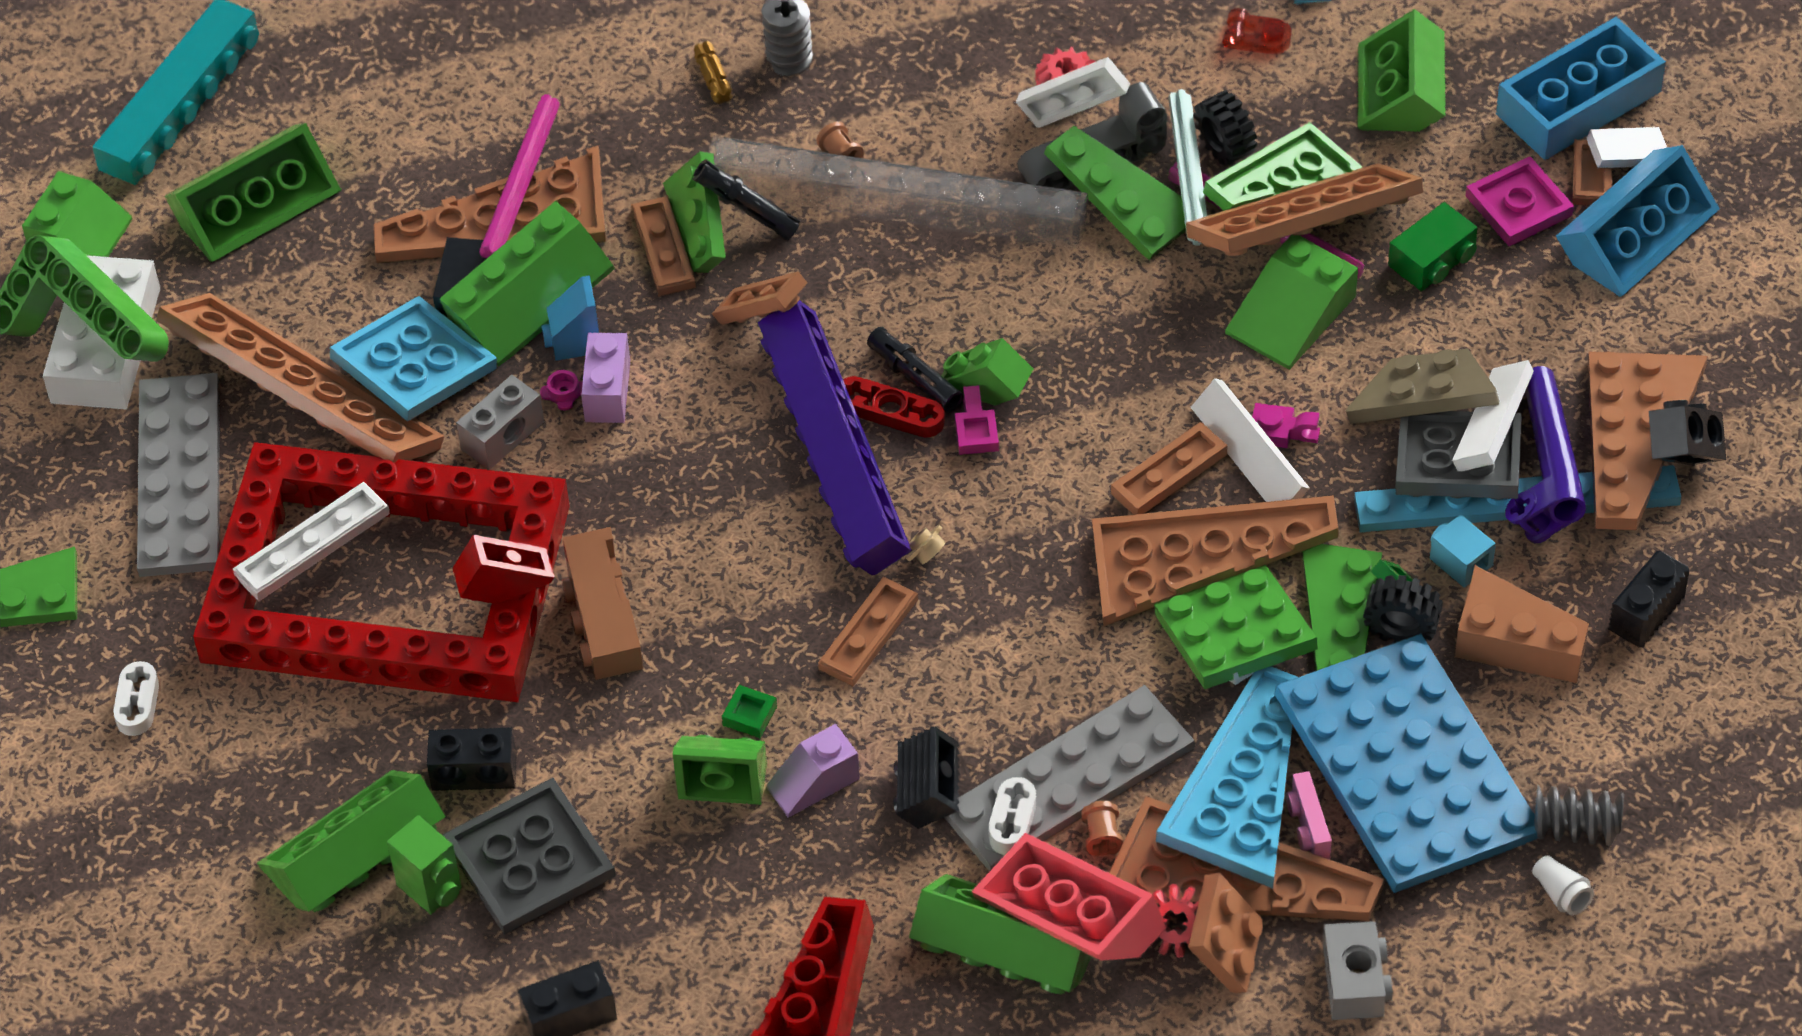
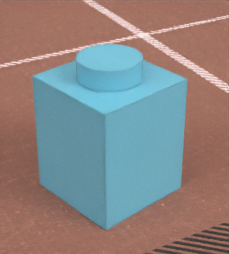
M1460 514L1450 523L1441 524L1431 536L1430 560L1465 588L1471 582L1475 565L1486 571L1493 566L1496 543Z

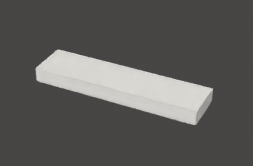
M1528 360L1492 369L1489 379L1497 390L1500 402L1499 405L1475 408L1452 459L1458 472L1494 464L1534 372Z
M1214 378L1191 406V409L1207 428L1228 445L1227 454L1266 502L1301 499L1310 489L1309 486L1224 381Z
M362 482L233 568L234 576L259 602L390 514L388 505L365 482Z

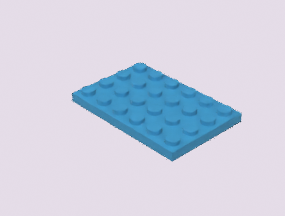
M1422 634L1276 686L1274 695L1393 893L1538 839L1534 826L1535 814Z

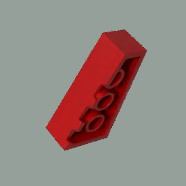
M835 897L823 898L800 942L802 947L794 962H789L783 974L784 981L775 998H770L764 1009L765 1017L758 1030L754 1029L751 1036H850L874 932V924L866 900Z

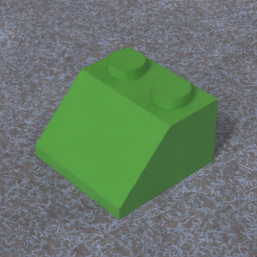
M58 171L23 223L22 228L26 242L34 235L66 238L73 242L87 256L109 257L133 218L94 182Z
M709 735L681 736L674 746L672 754L678 799L761 805L767 767L765 741H755L745 737L724 739L713 738Z

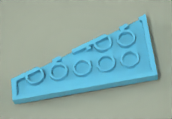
M1271 666L1253 673L1157 829L1156 842L1273 888L1292 723L1274 693L1278 684L1298 678L1297 676Z

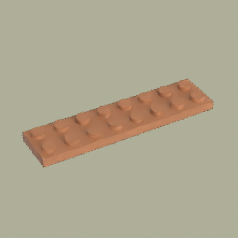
M207 293L159 307L156 321L169 328L173 335L187 339L198 346L202 353L214 356L227 364L231 371L243 374L255 381L260 389L276 394L284 399L291 408L302 410L316 419L320 426L336 431L344 436L349 444L361 447L376 457H381L394 463L398 459L412 460L441 449L444 435L416 418L407 422L367 388L213 294Z

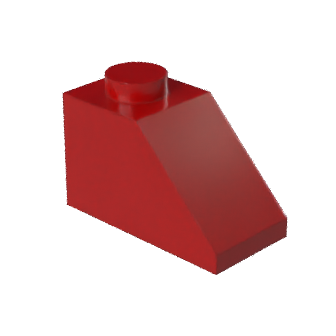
M472 535L452 568L460 598L492 604L502 603L550 584L554 579L546 548Z

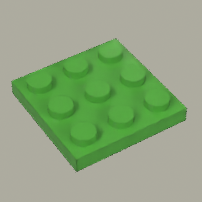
M1266 565L1154 604L1157 619L1204 690L1233 680V674L1238 672L1239 677L1318 650L1316 635Z

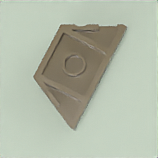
M1468 348L1460 350L1446 349L1437 353L1404 355L1399 358L1390 359L1347 407L1346 413L1350 424L1499 405L1500 400L1495 386Z

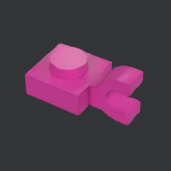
M979 385L963 387L965 399L963 400L964 412L955 413L959 455L999 451L994 410L982 411Z
M1255 403L1252 417L1276 447L1288 448L1290 439L1318 443L1320 413L1304 412L1295 417V409L1293 407Z

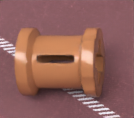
M842 122L828 124L819 132L816 138V144L821 150L827 151L833 158L834 167L840 172L857 166L864 157L863 148L859 143L853 142L850 139L848 129Z
M1101 800L1083 807L1081 811L1082 821L1087 824L1089 835L1085 841L1087 852L1093 856L1118 853L1123 844V837L1117 832L1116 820L1119 817L1118 806L1110 801Z

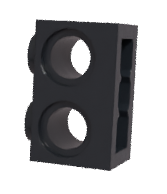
M1687 400L1667 401L1663 403L1664 409L1648 411L1652 459L1685 465L1726 460L1723 412L1707 410V404L1688 405Z
M512 727L429 730L427 769L432 791L515 789L517 752Z

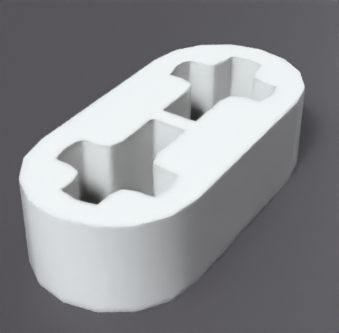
M138 661L127 665L121 671L113 711L116 725L119 731L125 735L136 736L146 732L151 727L154 719L159 681L154 667L147 662ZM138 677H145L146 680L141 682L139 692H135L133 683L138 681ZM133 705H137L140 714L136 715L132 721L127 720V717L132 714Z
M1013 777L1004 781L998 789L989 822V843L991 848L999 854L1005 855L1025 833L1029 834L1036 809V789L1029 780L1022 777ZM1016 794H1022L1023 798L1019 800L1017 809L1011 808V799H1014ZM1008 823L1014 824V833H1011L1009 838H1002Z

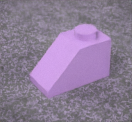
M834 724L800 742L767 783L766 787L789 818L859 780L858 753L839 727Z

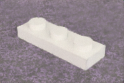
M1106 57L1020 92L1016 103L1034 125L1040 128L1127 93L1130 83L1110 58Z

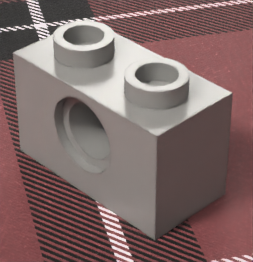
M509 376L456 422L461 450L490 470L544 423L540 394L515 376Z
M1376 921L1325 924L1322 946L1332 1020L1384 1017L1385 1001H1392L1393 993L1391 976L1383 975L1382 964H1387L1388 959L1386 938H1378ZM1352 969H1361V970H1364L1365 972H1364V973H1354V972H1352L1351 970H1352Z

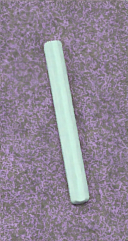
M1178 89L1177 92L1169 95L1168 100L1186 226L1187 222L1206 217L1207 210L1205 195L1202 193L1203 181L1191 96L1186 94L1185 90ZM1187 237L1189 241H1192L1193 245L1199 246L1201 242Z

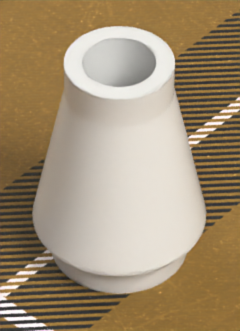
M1551 856L1542 857L1534 865L1532 874L1540 881L1560 912L1577 915L1590 905L1594 897V890L1590 887V881L1587 878L1556 862Z

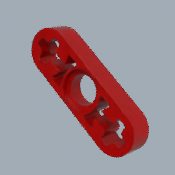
M857 376L843 379L849 396H852L854 392L860 393V396L856 395L851 399L859 418L920 437L936 436L944 428V409L935 400ZM886 402H895L901 406L895 413H885L880 410V406ZM910 407L912 408V412L909 411V417H907L908 408ZM927 414L933 415V418H929L926 422L920 421V418H925Z

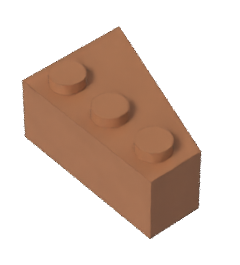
M611 527L563 537L568 578L561 580L566 602H575L576 610L570 611L575 635L583 634L585 642L579 643L584 667L592 666L595 680L643 669L641 647L629 599H627L623 587L620 563H617L615 558Z
M1475 565L1458 628L1455 657L1577 683L1585 652L1589 623Z

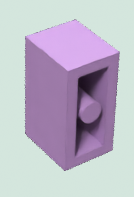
M588 333L581 392L585 422L624 423L630 371L627 333Z

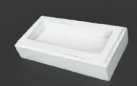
M1659 127L1590 130L1586 137L1597 168L1635 167L1653 150L1667 148Z

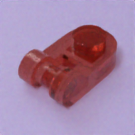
M1240 8L1229 11L1226 22L1229 28L1225 30L1222 40L1225 48L1266 54H1278L1289 48L1292 31L1289 24L1277 18L1250 15L1246 10ZM1244 31L1254 32V35L1245 34Z

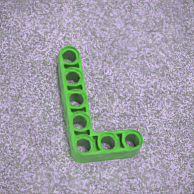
M34 235L27 240L0 289V334L25 337L34 335L42 324L56 296H59L122 358L158 362L164 358L169 346L168 336L164 329L73 242L66 238Z

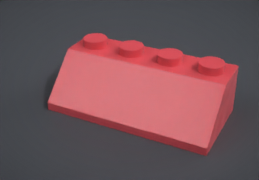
M1027 833L1014 844L971 891L973 897L1101 961L1139 958L1166 928L1153 894Z

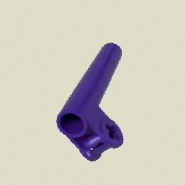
M1544 366L1533 367L1534 372L1525 390L1542 481L1528 490L1518 493V499H1511L1505 509L1507 520L1523 528L1526 538L1534 544L1546 541L1556 532L1571 523L1579 521L1586 512L1581 482L1555 376L1551 369Z

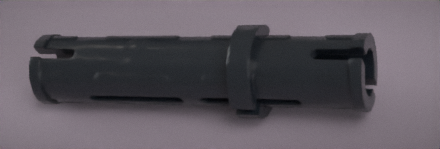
M704 159L698 165L693 174V180L713 191L719 196L721 202L726 205L732 204L785 240L791 239L796 233L800 220L785 212L759 193L748 188V186L743 184L742 178L725 173L707 159Z
M883 326L871 332L867 339V345L888 362V367L897 374L901 372L930 398L939 402L946 412L954 411L961 404L964 394L916 355L915 348L908 343H901ZM894 352L899 353L909 363L906 364L905 362H903L898 356L894 354ZM924 374L933 383H935L936 386L933 387L924 378H922L921 375Z

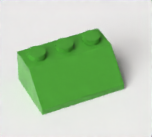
M1413 9L1358 43V128L1360 130L1419 132L1445 116L1444 30Z

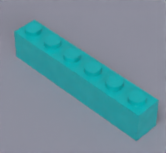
M214 0L92 146L99 171L135 186L144 175L152 172L156 160L165 149L168 150L174 145L177 134L186 124L194 121L198 109L204 101L211 99L215 95L218 84L227 74L235 71L238 61L245 51L252 49L256 45L259 38V30L254 11L226 0Z

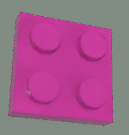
M1531 156L1466 186V198L1508 246L1516 244L1573 216L1574 205Z

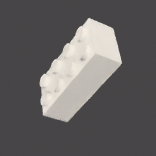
M87 256L151 318L153 317L160 291L153 260ZM64 302L43 373L50 403L127 409L140 360L124 359L118 355Z

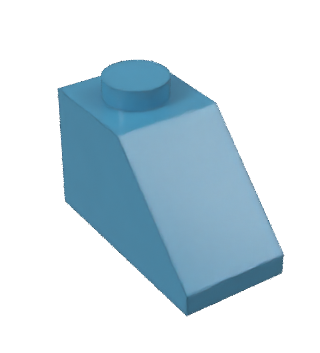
M590 276L581 277L547 307L549 324L541 326L545 348L553 347L555 361L585 356L588 333H599Z

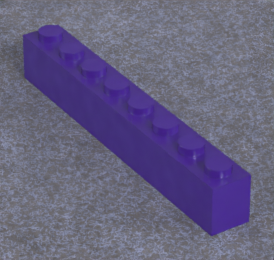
M799 300L788 311H774L758 321L763 335L760 341L775 365L772 368L774 377L785 390L784 403L796 418L798 426L795 427V431L809 451L810 455L807 457L808 464L820 479L821 486L819 487V492L833 512L834 516L831 517V523L837 533L842 536L846 545L843 548L844 556L854 568L860 567L870 575H876L910 553L912 549L817 314Z

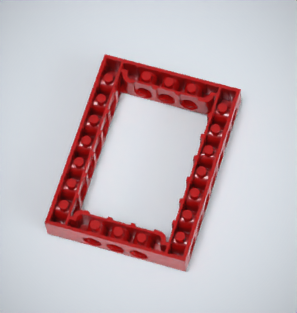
M254 442L193 635L200 663L519 702L549 584L502 603L491 604L483 637L254 610L256 599L239 582L238 578L234 576L233 568L274 542L279 524H284L286 513L283 502L304 504L306 508H313V505L326 507L362 482H365L388 505L390 514L386 517H390L392 514L417 517L423 522H429V519L459 522L460 526L468 527V524L498 527L499 531H507L509 528L512 529L509 537L510 542L546 548L553 571L570 507L566 479L401 459L394 463L376 456Z

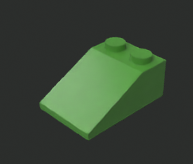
M1291 235L1271 256L1227 326L1225 334L1290 370L1356 297L1358 267L1300 235Z

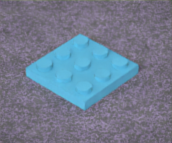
M420 296L330 347L331 360L407 422L494 371L497 367L496 356Z

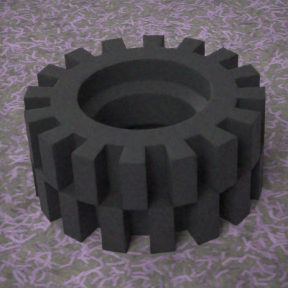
M1226 90L1198 103L1194 107L1196 112L1193 113L1194 119L1198 121L1195 123V127L1201 132L1199 135L1201 141H1205V148L1208 151L1211 150L1212 156L1215 159L1218 158L1219 163L1222 165H1229L1253 153L1257 147V142L1255 141L1257 134L1252 130L1255 126L1253 121L1248 120L1247 116L1249 113L1247 109L1243 110V103L1239 99L1235 100V95L1228 93Z
M1393 575L1386 576L1385 581L1379 578L1370 588L1363 614L1365 626H1370L1369 631L1374 635L1380 632V639L1384 641L1391 638L1394 639L1393 643L1419 634H1422L1425 640L1431 641L1434 638V634H1436L1443 601L1439 600L1440 594L1437 591L1431 592L1432 586L1427 583L1423 586L1419 585L1420 580L1414 577L1412 582L1406 581V576L1399 575L1398 580H1395Z

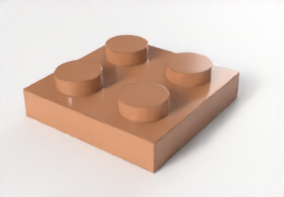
M1220 873L1209 874L1204 877L1188 948L1230 992L1243 993L1248 990L1250 976L1254 970V958L1258 940L1262 934L1263 919Z

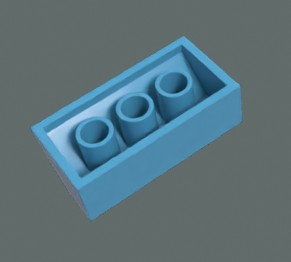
M1683 145L1655 149L1557 234L1556 238L1573 266L1619 297H1622L1720 208Z

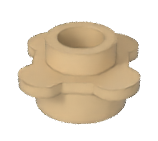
M937 525L931 532L926 527L919 531L909 542L912 551L906 559L911 561L916 557L922 565L932 559L946 543L938 535L942 527Z

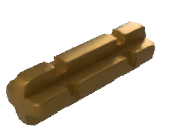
M708 41L702 44L697 43L693 48L695 52L694 57L697 64L701 66L699 69L708 89L711 90L710 94L713 101L717 104H721L724 101L729 102L733 97L732 88L729 81L726 80V74L718 56L715 55L716 51L712 43Z

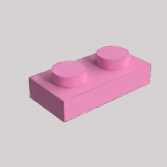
M1310 772L1293 774L1292 791L1286 793V801L1290 816H1298L1301 826L1297 827L1300 848L1303 851H1309V853L1330 860L1332 840Z

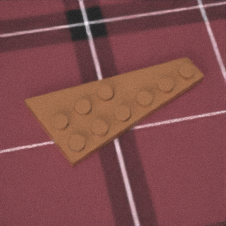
M599 145L587 149V155L570 161L566 156L555 160L553 167L538 172L534 171L507 241L553 202L557 201L581 222L596 243L606 242ZM508 177L475 188V194L459 200L455 196L441 200L442 205L424 212L415 209L375 223L374 243L376 262L383 263L443 257L447 237L484 240Z
M1614 352L1588 353L1595 529L1637 530L1650 500L1653 486L1659 479L1664 461L1652 459L1648 411L1664 409L1663 403L1673 400H1687L1689 405L1690 400L1693 399L1696 393L1699 379L1704 374L1708 356Z
M1334 495L1092 519L1103 627L1154 608L1155 603L1273 563L1338 538L1339 528Z
M1147 796L1109 872L1151 894L1160 889L1168 900H1170L1169 887L1171 884L1178 885L1180 898H1183L1186 889L1192 886L1195 888V894L1191 899L1193 904L1200 899L1205 875L1220 873L1259 915L1353 921L1370 920L1384 888V878L1278 842L1273 888H1270L1156 842L1157 829L1172 805Z

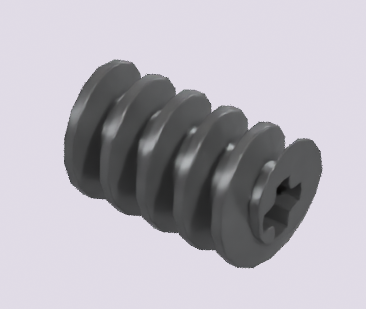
M767 0L762 7L764 45L766 47L765 55L767 60L772 63V68L777 74L786 76L800 74L808 69L812 63L813 56L808 6L803 0Z
M1538 785L1534 821L1538 839H1543L1548 828H1552L1555 840L1560 841L1567 829L1570 831L1572 842L1577 843L1582 831H1586L1590 844H1594L1599 833H1603L1607 846H1611L1616 835L1621 832L1624 794L1620 792L1614 804H1611L1609 793L1602 791L1598 801L1594 802L1591 790L1586 789L1580 801H1577L1573 788H1568L1563 799H1560L1557 787L1551 786L1546 798H1544Z

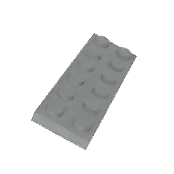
M218 373L139 380L137 571L139 577L213 571L220 552Z
M1143 685L958 798L960 803L957 804L959 811L944 818L990 872L1004 856L991 848L989 843V822L998 789L1007 779L1022 777L1034 785L1036 789V809L1029 835L1044 841L1082 818L1081 811L1083 807L1095 801H1109L1193 750L1195 748V740L1146 685ZM1016 794L1014 799H1011V808L1017 809L1019 800L1023 798L1022 794ZM1008 823L1002 838H1009L1011 833H1014V824Z

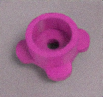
M559 370L548 377L547 385L540 389V396L543 400H551L556 403L560 410H569L573 407V402L581 396L583 382H578V378L573 372Z

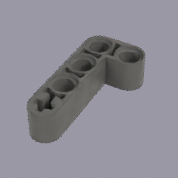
M1138 82L1129 86L1127 93L1120 96L1119 115L1080 130L1132 163L1148 157L1147 153H1158L1165 146L1167 140V113L1149 85L1144 82ZM1054 140L1026 151L1021 155L1017 163L1018 170L1034 194L1040 198L1074 185L1044 154L1046 147Z

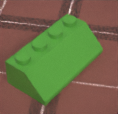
M303 123L283 130L168 193L164 197L181 228L210 262H213L341 191V188L307 124Z
M555 201L444 294L440 301L448 319L496 356L497 365L500 366L542 332L541 325L549 324L547 307L581 277L590 276L593 288L615 268L581 222Z
M391 770L257 862V864L297 909L318 912L329 906L335 900L333 895L345 886L352 888L365 881L369 877L368 870L379 863L382 865L390 863L391 858L387 840L416 816H421L435 829H437L435 824L446 816L420 774Z
M945 874L921 890L909 938L921 942L920 946L923 949L935 953H944L946 950L961 955L960 960L966 964L983 967L987 964L1001 969L1000 974L1010 979L1024 980L1025 977L1040 982L1042 989L1056 994H1064L1065 991L1070 992L1080 984L1091 960V955L973 897L971 891L978 884Z

